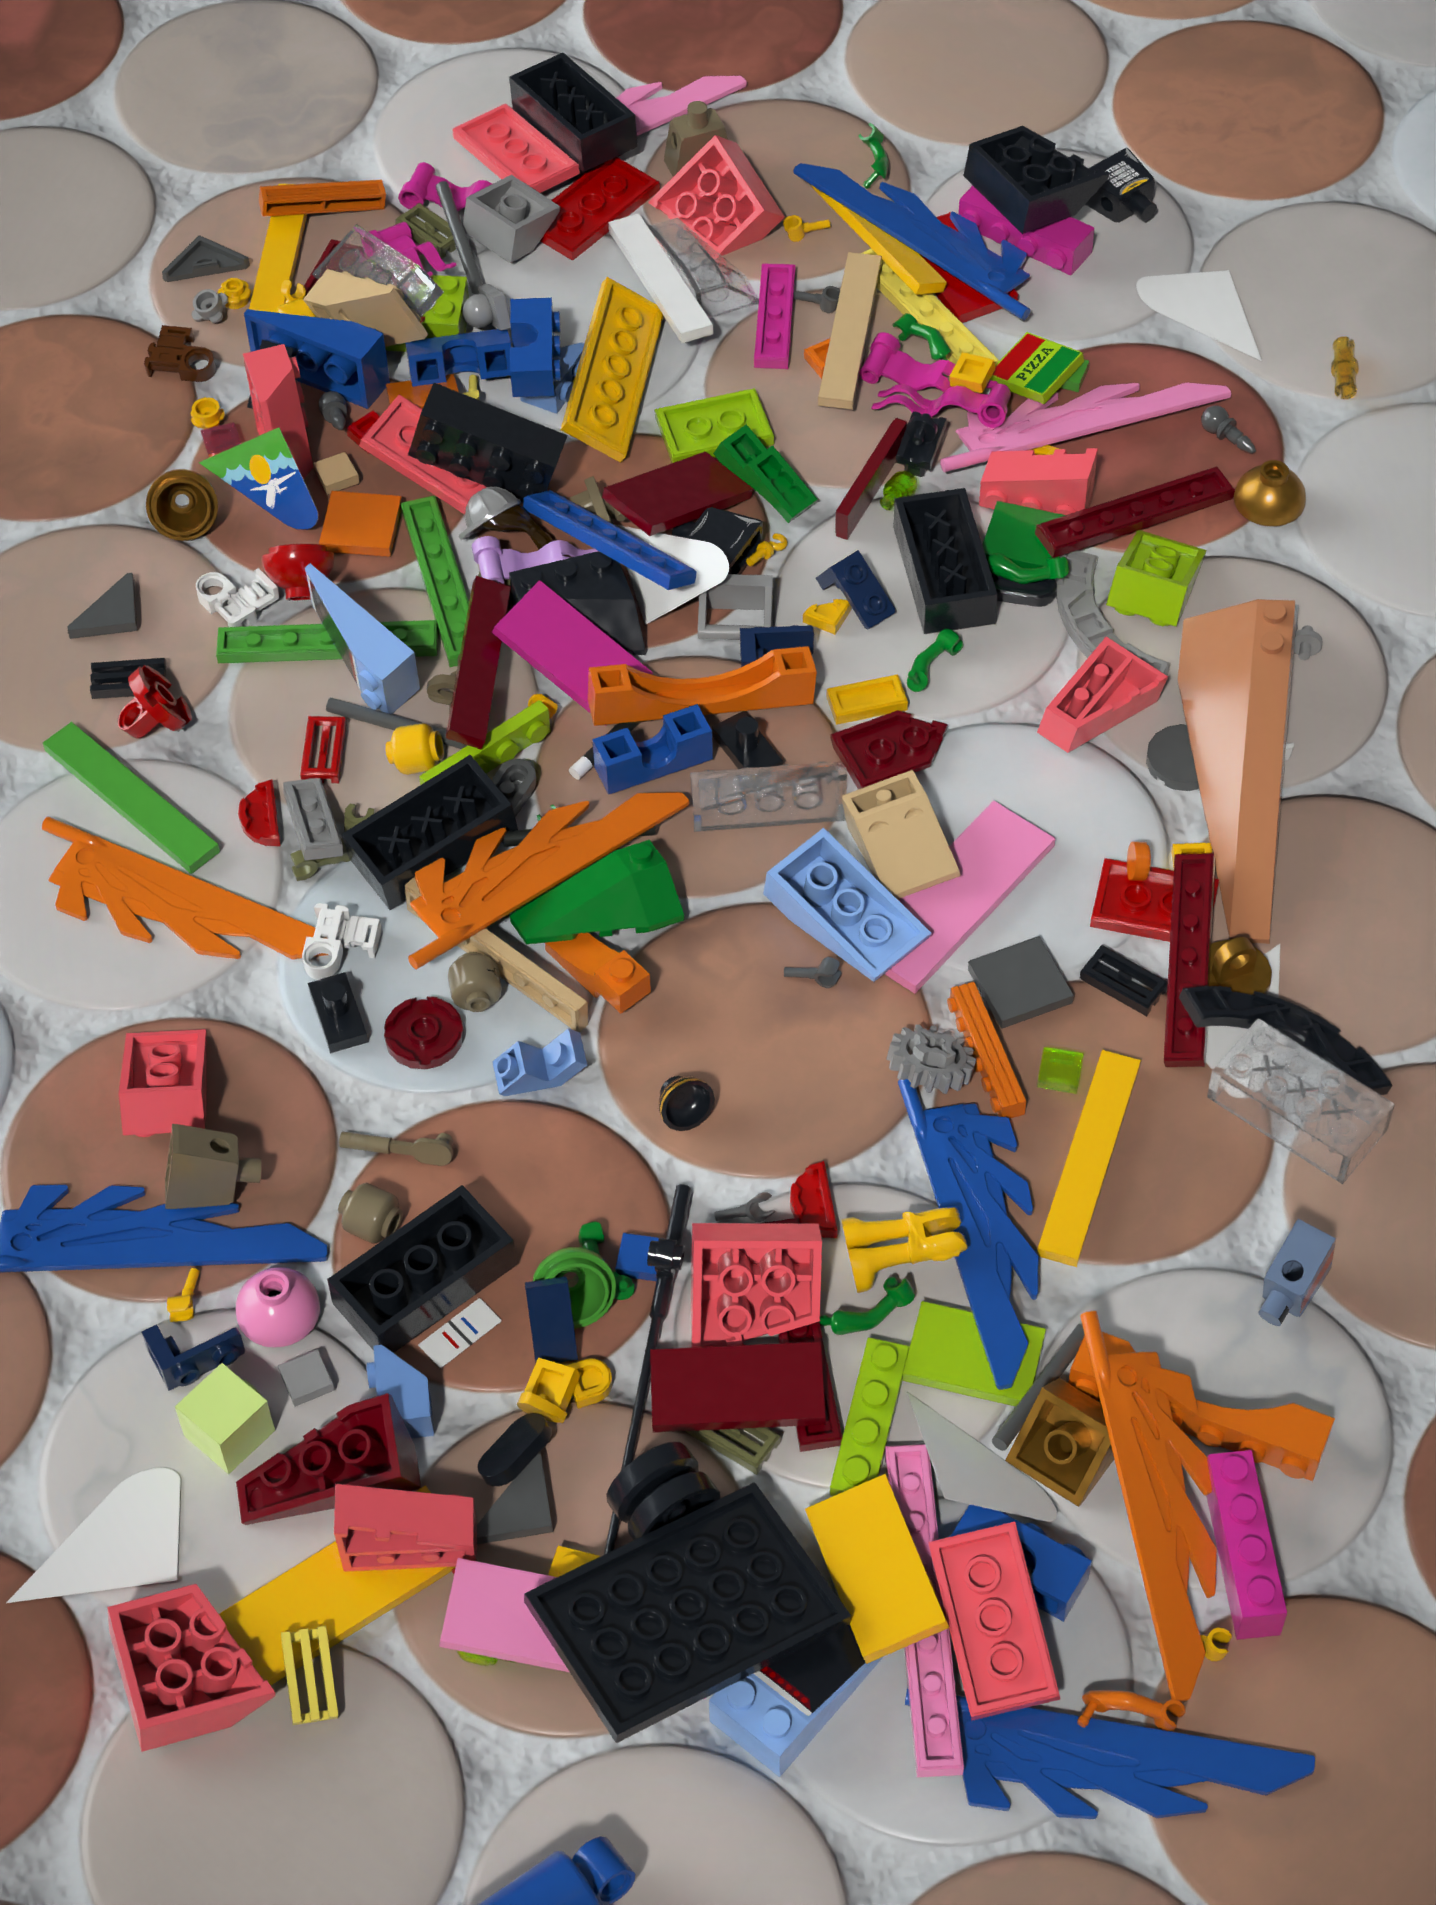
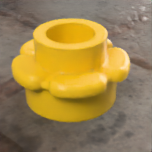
M230 278L221 284L217 294L225 293L228 297V303L224 305L225 307L240 309L248 304L251 290L246 281Z
M209 397L195 401L190 413L192 424L205 430L218 426L219 421L223 420L225 416L224 410L220 408L218 401Z

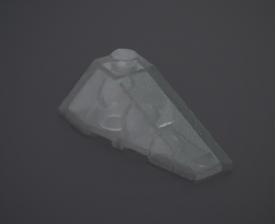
M678 217L648 226L708 318L759 304V298L746 275Z

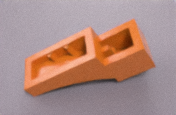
M579 933L573 940L545 943L546 952L595 998L601 995L620 1014L651 992L650 974L625 950L619 953L597 940L590 933Z

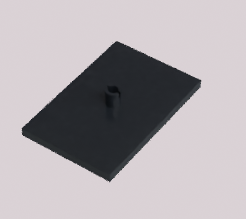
M755 1482L524 1593V1603L616 1743L849 1625L851 1620V1614Z

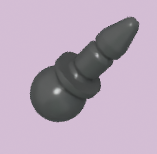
M329 391L324 393L319 399V410L327 422L332 423L334 428L342 431L346 424V401L338 392Z
M1214 405L1204 410L1201 416V424L1207 432L1217 434V438L1220 440L1227 438L1233 444H1237L1240 450L1252 454L1255 453L1256 448L1250 438L1244 436L1235 427L1236 420L1229 418L1227 411L1223 407Z

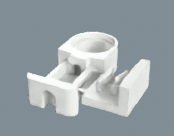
M259 568L254 570L256 579L252 581V586L248 587L245 585V590L241 587L238 589V592L236 587L223 574L217 572L206 573L199 577L196 582L200 604L211 615L218 612L228 622V627H242L245 624L252 626L258 621L256 611L258 612L278 600L279 594L277 586ZM211 586L223 588L221 592L215 595L204 593Z
M318 903L314 906L315 915L318 918L314 936L306 937L302 953L304 968L308 976L319 980L335 975L339 970L342 959V945H344V948H350V944L353 948L355 945H360L363 950H368L369 958L375 959L382 930L380 919L351 916L350 918L348 908L342 905H336L335 910L329 909L328 904ZM371 928L369 941L366 942L368 930ZM325 953L332 957L331 961L325 966L318 967L310 963L311 959L317 954Z

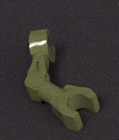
M350 803L345 808L344 832L372 816L374 809L368 808L366 816L357 818L355 817V804ZM341 838L343 856L305 861L301 850L290 854L295 865L291 869L296 880L302 881L312 877L318 870V867L342 861H351L343 838Z

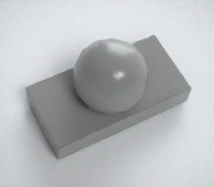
M490 284L478 286L479 294L469 297L463 305L465 321L475 328H484L489 324H492L500 331L511 328L506 295Z

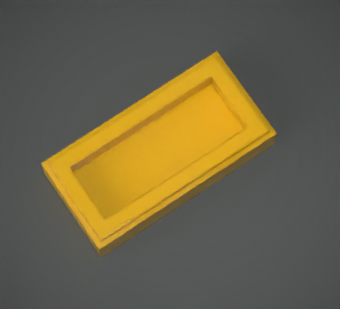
M898 674L826 689V697L836 725L886 715L897 710H908V701Z

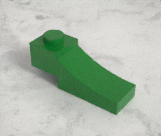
M747 424L724 439L713 453L722 465L765 498L787 523H790L808 510L818 500L776 448L772 445L767 449Z

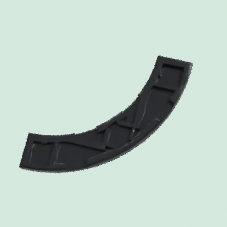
M1224 986L1183 988L1179 996L1180 1001L1197 1028L1207 1026L1240 1027L1283 1040L1310 1055L1329 1070L1346 1088L1354 1101L1388 1094L1393 1086L1380 1067L1361 1047L1356 1050L1339 1035L1341 1031L1298 1005L1261 992L1254 991L1253 995L1233 992L1231 987Z

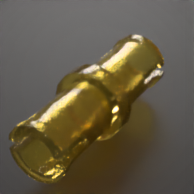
M1347 336L1337 338L1332 346L1334 360L1331 363V373L1335 377L1334 391L1338 397L1341 389V399H1350L1357 393L1356 375L1359 372V363L1354 353L1355 342L1353 339L1348 342L1349 337Z

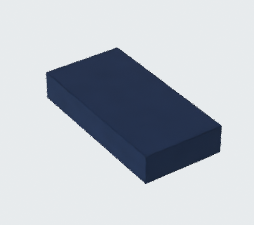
M567 1276L525 1282L535 1363L538 1358L555 1363L578 1360Z

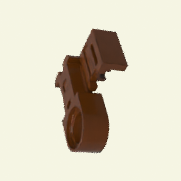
M166 325L161 327L157 345H155V342L149 344L147 350L149 357H146L144 361L149 377L152 376L153 370L179 372L182 381L204 382L211 379L216 373V364L213 354L209 349L185 345L186 342L194 343L195 338L192 328ZM203 359L209 362L203 369L191 368V364L196 360Z

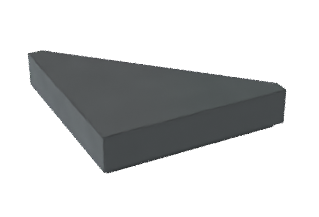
M199 235L162 271L164 281L172 282L243 270L250 266L249 258Z
M133 573L125 574L67 626L70 639L137 631Z
M538 1453L511 1482L477 1524V1544L553 1532L541 1453Z

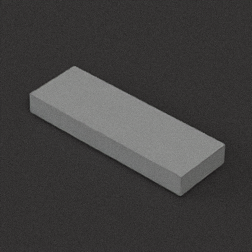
M321 778L283 782L284 797L304 860L343 856L342 841Z

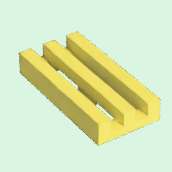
M320 1626L317 1629L308 1630V1628L301 1629L298 1632L291 1633L290 1631L281 1632L292 1725L337 1719L338 1709L326 1626ZM318 1639L327 1710L319 1711L310 1640ZM296 1642L301 1644L310 1713L301 1714L292 1649V1643Z

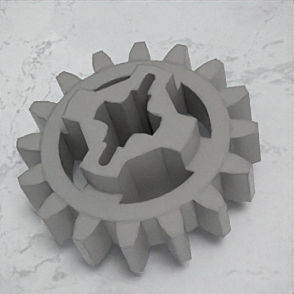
M915 1025L914 1031L904 1027L901 1034L895 1033L893 1035L886 1059L890 1061L889 1069L899 1071L897 1078L899 1080L908 1079L911 1082L910 1087L916 1088L919 1085H923L928 1093H931L933 1088H936L943 1094H947L949 1087L959 1091L962 1084H969L976 1058L972 1057V1048L963 1047L965 1040L963 1038L955 1039L951 1035V1031L947 1030L942 1034L937 1031L936 1026H931L930 1030H926L920 1025Z

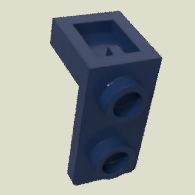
M859 550L834 564L815 578L822 590L835 584L837 589H841L865 629L872 628L896 611Z
M811 625L740 628L741 667L761 658L774 649L809 646L811 655L814 653V628Z
M157 1324L141 1332L147 1351L168 1391L178 1386L190 1385L199 1376L217 1368L221 1363L228 1366L245 1353L241 1334L236 1327L183 1353H180L172 1336L164 1339Z

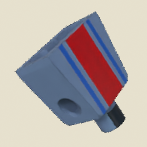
M1297 1219L1264 1278L1262 1297L1265 1299V1302L1258 1312L1261 1318L1272 1325L1281 1326L1288 1313L1296 1317L1302 1316L1332 1268L1336 1238Z

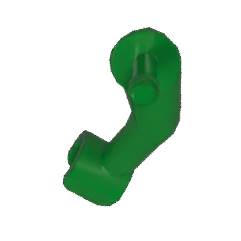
M872 123L868 124L872 128V132L868 137H863L861 134L858 136L871 149L875 162L871 165L875 171L863 182V186L866 189L871 187V184L879 175L885 179L889 167L888 156L881 144L884 139L883 133Z
M908 313L902 315L892 324L893 327H899L903 331L898 336L900 341H905L911 335L922 337L929 343L932 359L947 360L946 355L949 354L950 348L936 328L918 323Z
M1001 553L991 554L987 560L991 573L1019 584H1027L1045 579L1064 578L1069 573L1066 557L1046 559L1047 566L1034 569L1022 568Z
M950 629L942 630L938 634L936 641L915 658L911 671L908 672L906 682L910 690L921 692L927 687L929 665L944 650L952 656L961 651L963 642L954 631Z
M590 1222L582 1225L578 1233L581 1247L592 1250L600 1255L597 1244L604 1242L601 1224L599 1222ZM612 1270L616 1282L614 1298L618 1300L630 1298L634 1292L632 1279Z
M888 1277L883 1284L887 1295L875 1307L866 1312L837 1310L832 1317L827 1315L820 1316L819 1323L822 1326L830 1325L836 1335L873 1329L895 1308L910 1304L915 1297L914 1289L908 1279L904 1278L899 1284L895 1277Z

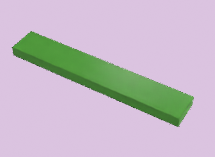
M434 495L400 503L401 511L435 620H437L438 631L449 667L458 666V656L461 651L469 601L436 497Z
M437 620L380 622L415 652V657L437 656ZM323 624L218 627L216 651L218 664L342 659Z
M70 722L43 742L44 750L190 874L194 873L220 852L217 842L74 723Z

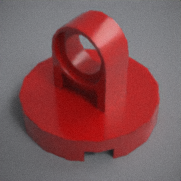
M144 665L142 668L136 669L128 677L129 686L135 697L121 710L118 717V726L131 737L136 739L143 737L158 723L171 731L179 732L192 720L191 711L182 696L177 700L168 690L172 684L158 671Z

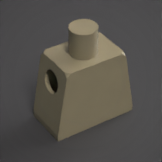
M702 101L691 102L687 107L688 114L674 117L670 121L664 162L673 177L715 135L728 139L725 127L715 109H707V105Z
M172 1124L165 1173V1209L229 1205L234 1199L236 1182L260 1183L261 1158L239 1157L237 1136L232 1133Z

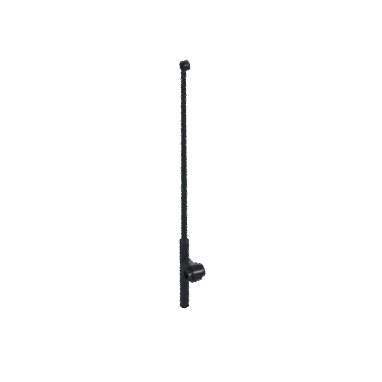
M680 1184L676 1186L666 1237L659 1238V1241L651 1240L649 1245L647 1265L655 1267L657 1280L649 1314L652 1320L621 1471L633 1461L651 1375L650 1349H656L661 1323L666 1319L675 1270H681L683 1266L685 1245H681L692 1192L691 1187ZM613 1511L604 1555L614 1550L620 1520Z

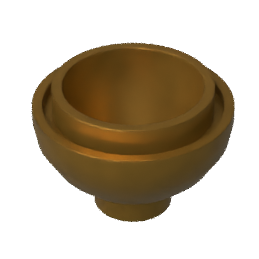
M1278 460L1266 461L1262 465L1247 471L1239 479L1234 492V503L1240 514L1249 521L1263 526H1281L1291 523L1302 514L1306 502L1305 487L1302 481L1285 463Z
M176 469L162 474L153 482L146 497V512L151 524L159 533L173 540L187 541L202 536L212 527L218 513V499L213 486L202 475L191 470ZM179 494H185L189 498V503L184 506L178 505L175 502V498Z

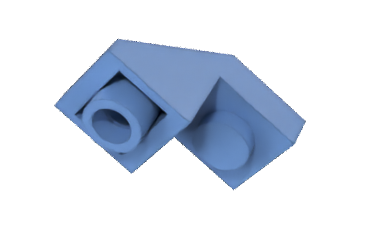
M569 1028L543 1049L517 1041L492 1061L499 1095L502 1096L562 1086L587 1066L581 1034Z

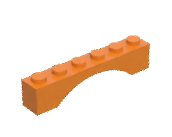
M809 646L774 649L739 669L703 678L675 679L659 677L639 671L627 664L589 667L587 700L594 726L663 719V715L698 704L703 715L808 705L814 702L817 671Z
M1102 1332L1107 1354L1135 1352L1129 1341ZM1084 1336L1070 1368L1068 1383L1093 1399L1100 1401ZM1195 1399L1198 1412L1191 1416L1170 1402L1174 1423L1184 1433L1197 1437L1203 1444L1210 1447L1220 1446L1234 1452L1252 1450L1254 1463L1263 1462L1279 1468L1289 1477L1296 1479L1305 1478L1310 1481L1314 1480L1335 1420L1333 1417L1295 1403L1275 1408L1245 1410L1221 1407Z

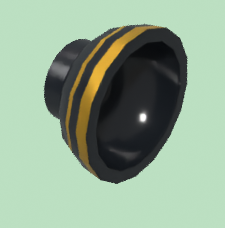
M674 1076L669 1078L660 1090L659 1111L663 1122L670 1129L676 1131H688L699 1126L708 1118L713 1110L715 1101L713 1090L706 1082L696 1077Z

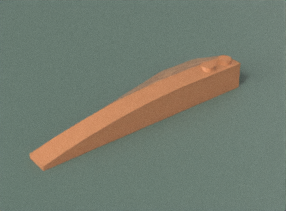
M1257 599L1186 618L1183 621L1177 679L1178 687L1181 694L1191 751L1193 753L1205 821L1207 822L1209 840L1215 857V870L1217 879H1219L1221 899L1230 940L1246 937L1251 943L1270 944L1296 627L1295 600Z

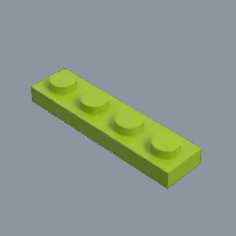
M538 700L486 734V740L482 749L467 745L420 775V785L468 755L474 758L486 774L503 762L513 759L516 754L533 743L540 742L551 732L549 709Z
M868 1337L830 1485V1496H835L880 1475L885 1446H887L900 1393L909 1346Z

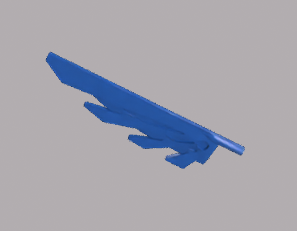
M803 163L794 167L793 173L971 286L1021 320H1025L1029 316L1030 308L1007 294L1030 277L1027 272L1021 269L1026 260V252L1008 241L1002 240L1001 256L986 248L976 223L956 212H951L950 220L958 231L941 223L916 194L881 182L879 187L883 193L893 200L890 201L871 194L838 169Z
M908 1079L898 1080L938 1208L954 1207L959 1211L960 1226L951 1232L962 1233L966 1239L968 1249L960 1253L958 1257H955L996 1387L998 1390L1011 1388L1028 1348V1341L1010 1302L1012 1266L1031 1299L1035 1300L1038 1295L1039 1257L1008 1218L1003 1196L1004 1191L1027 1215H1032L1033 1205L1028 1182L994 1159L989 1143H994L1012 1152L1017 1151V1142L1010 1120L1007 1117L980 1115L978 1106L975 1103L923 1110L917 1089L910 1087L911 1082Z
M32 1185L19 1210H4L0 1222V1273L325 1262L328 1259V1248L325 1243L290 1223L232 1229L201 1221L203 1219L238 1213L240 1209L236 1203L182 1209H165V1204L143 1211L113 1210L145 1196L146 1193L143 1187L111 1185L72 1209H52L69 1193L68 1186Z
M907 1687L905 1705L910 1706ZM956 1695L964 1763L962 1777L967 1802L970 1806L1001 1811L1010 1810L1011 1804L996 1783V1779L1022 1783L1057 1817L1097 1818L1098 1812L1064 1789L1077 1788L1101 1790L1155 1818L1203 1813L1208 1809L1206 1803L1170 1791L1164 1787L1209 1781L1261 1795H1269L1312 1775L1315 1768V1757L1313 1755L1090 1718L1087 1726L1081 1727L1077 1724L1079 1716L1029 1707L971 1721L966 1697Z

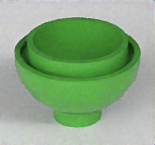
M568 1247L557 1250L539 1264L532 1281L559 1278L568 1272L576 1273L575 1277L568 1280L574 1329L588 1326L599 1320L613 1303L616 1293V1282L613 1272L608 1263L592 1250L582 1247Z

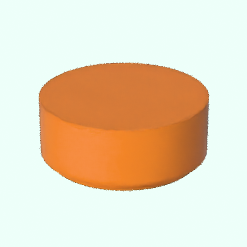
M1131 842L1127 853L1128 878L1133 881H1145L1148 878L1151 863L1149 845L1146 842Z

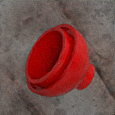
M319 544L274 546L268 549V554L262 556V565L265 573L278 587L285 589L286 600L292 601L311 600L305 567L311 563L328 578L334 568L335 560L334 553L327 551L326 546Z

